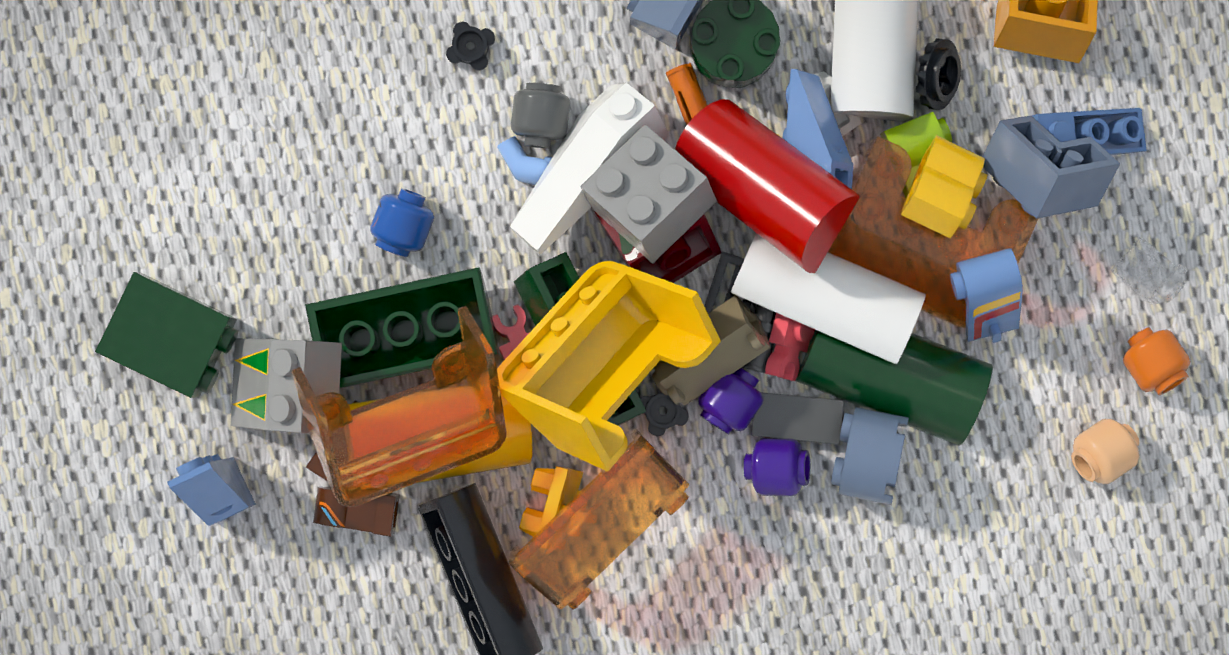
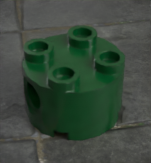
M760 0L710 1L698 13L690 36V55L697 71L709 82L731 88H744L759 81L770 69L780 46L779 26L772 11Z

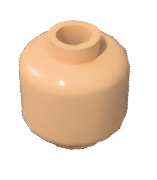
M1102 419L1074 439V452L1071 455L1073 465L1078 473L1087 481L1110 484L1138 464L1139 438L1129 425L1120 424L1113 419Z

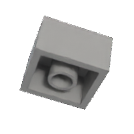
M646 124L580 186L592 209L652 264L717 202L707 177Z

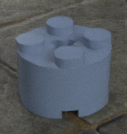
M858 407L855 408L854 414H844L840 439L848 444L845 458L836 457L831 479L832 485L839 486V495L892 505L893 496L885 494L886 486L895 487L905 439V434L897 433L898 426L907 428L908 417Z

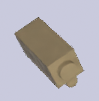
M736 295L708 313L721 342L702 363L694 367L680 368L660 360L654 367L655 372L652 373V378L656 386L664 395H669L676 405L682 403L685 406L707 391L722 377L734 373L771 348L760 319Z

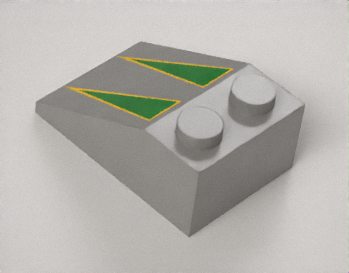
M236 338L230 426L296 433H337L342 343Z

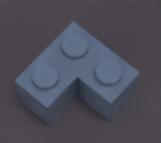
M1031 115L1000 120L983 155V158H985L983 168L993 177L995 183L1005 188L1021 203L1024 211L1036 219L1097 207L1120 166V163L1092 137L1060 142Z

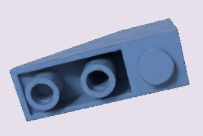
M791 69L790 83L786 88V102L788 104L787 126L782 138L852 189L854 165L819 76L798 69Z
M1141 108L1031 115L1060 142L1092 137L1110 155L1147 151Z
M219 454L204 458H196L177 467L176 470L179 476L167 482L169 488L208 526L221 522L256 505L234 457L221 459Z

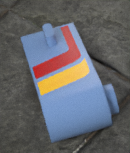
M1008 248L957 262V272L951 273L950 279L956 299L964 298L966 302L965 334L967 341L970 342L991 336L992 342L996 343L1001 341V333L1018 329L1023 285L1012 249Z

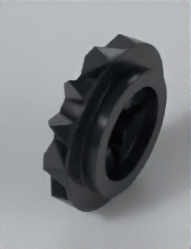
M936 38L933 43H927L924 55L918 59L920 67L919 71L915 73L918 76L916 92L920 94L921 105L933 110H942L950 103L958 89L961 77V62L952 41Z

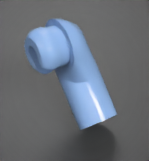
M516 136L505 140L497 146L514 178L523 183L536 185L552 159L549 156L544 159L527 156Z

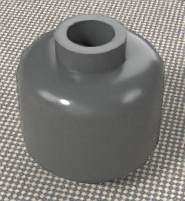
M526 83V89L515 93L511 130L517 136L525 137L524 146L550 148L551 140H561L567 135L570 100L566 95L560 93V86L545 83Z

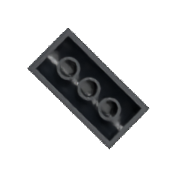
M476 483L419 505V512L478 655H535L543 650L540 638Z

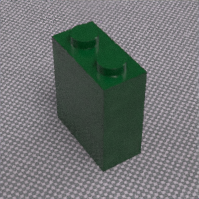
M133 272L95 352L187 397L199 398L202 392L208 394L216 382L219 370L214 368L221 352L227 354L237 338L238 330L233 328L237 319L145 274Z

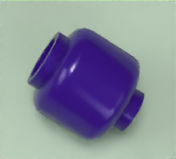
M742 368L722 377L698 397V404L703 409L700 416L728 435L732 429L735 431L745 430L764 401L761 392L755 388L759 380Z
M763 438L755 444L752 454L746 453L744 477L746 480H752L755 491L762 496H795L799 493L802 486L809 484L810 454L808 450H802L801 444L795 439Z

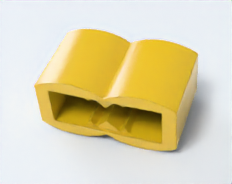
M936 135L919 164L901 215L950 239L958 227L965 230L977 208V205L971 203V199L978 197L988 176L981 172L985 158Z

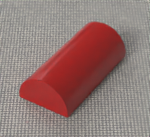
M728 99L714 101L700 110L687 124L675 147V150L707 177L717 203L808 273H816L861 197Z

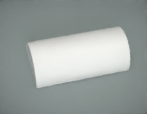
M835 0L831 109L833 113L898 122L914 118L919 0Z
M757 233L731 290V293L894 364L898 363L907 345L926 296L922 292L829 252L816 273H808Z

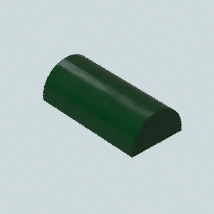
M480 267L305 304L312 341L342 343L339 389L499 355L491 307Z
M815 330L795 381L864 409L908 417L907 426L960 446L966 440L979 415L989 388L993 366L990 363L914 333H911L898 363L894 364Z

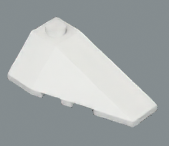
M628 83L610 85L578 115L510 225L511 229L541 255L591 208L580 186L643 125L646 124L663 140L669 136L656 106Z

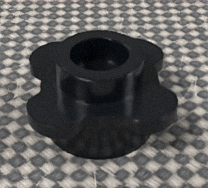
M464 21L457 23L453 28L452 46L446 51L448 60L453 64H458L459 62L469 64L476 71L485 69L488 65L486 56L489 46L495 42L494 33L488 28L480 30ZM469 42H473L475 44V48L473 50L467 49L466 46Z
M660 391V393L654 396H643L640 398L646 409L644 414L649 422L648 431L650 434L662 436L666 429L674 425L683 426L687 423L689 418L687 410L681 408L680 404L676 405L669 395L666 396ZM664 406L667 408L665 415L659 413L660 407Z

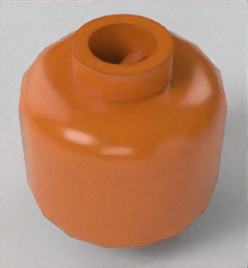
M1147 327L1127 341L1131 348L1123 356V362L1144 392L1156 391L1158 395H1162L1174 389L1189 377L1186 370L1190 366V358L1170 330L1153 332L1150 327Z

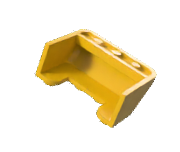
M603 261L590 267L499 365L494 374V382L502 396L557 449L608 472L626 451L628 440L621 427L607 420L660 360L680 368L694 367L702 363L721 340L698 292L614 261Z

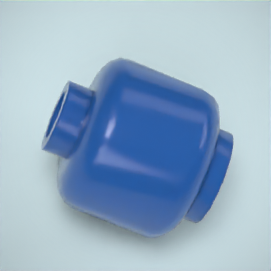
M401 188L399 195L385 194L382 196L370 225L371 234L377 239L375 245L403 257H408L410 252L422 250L434 221L433 212L423 205L426 197Z

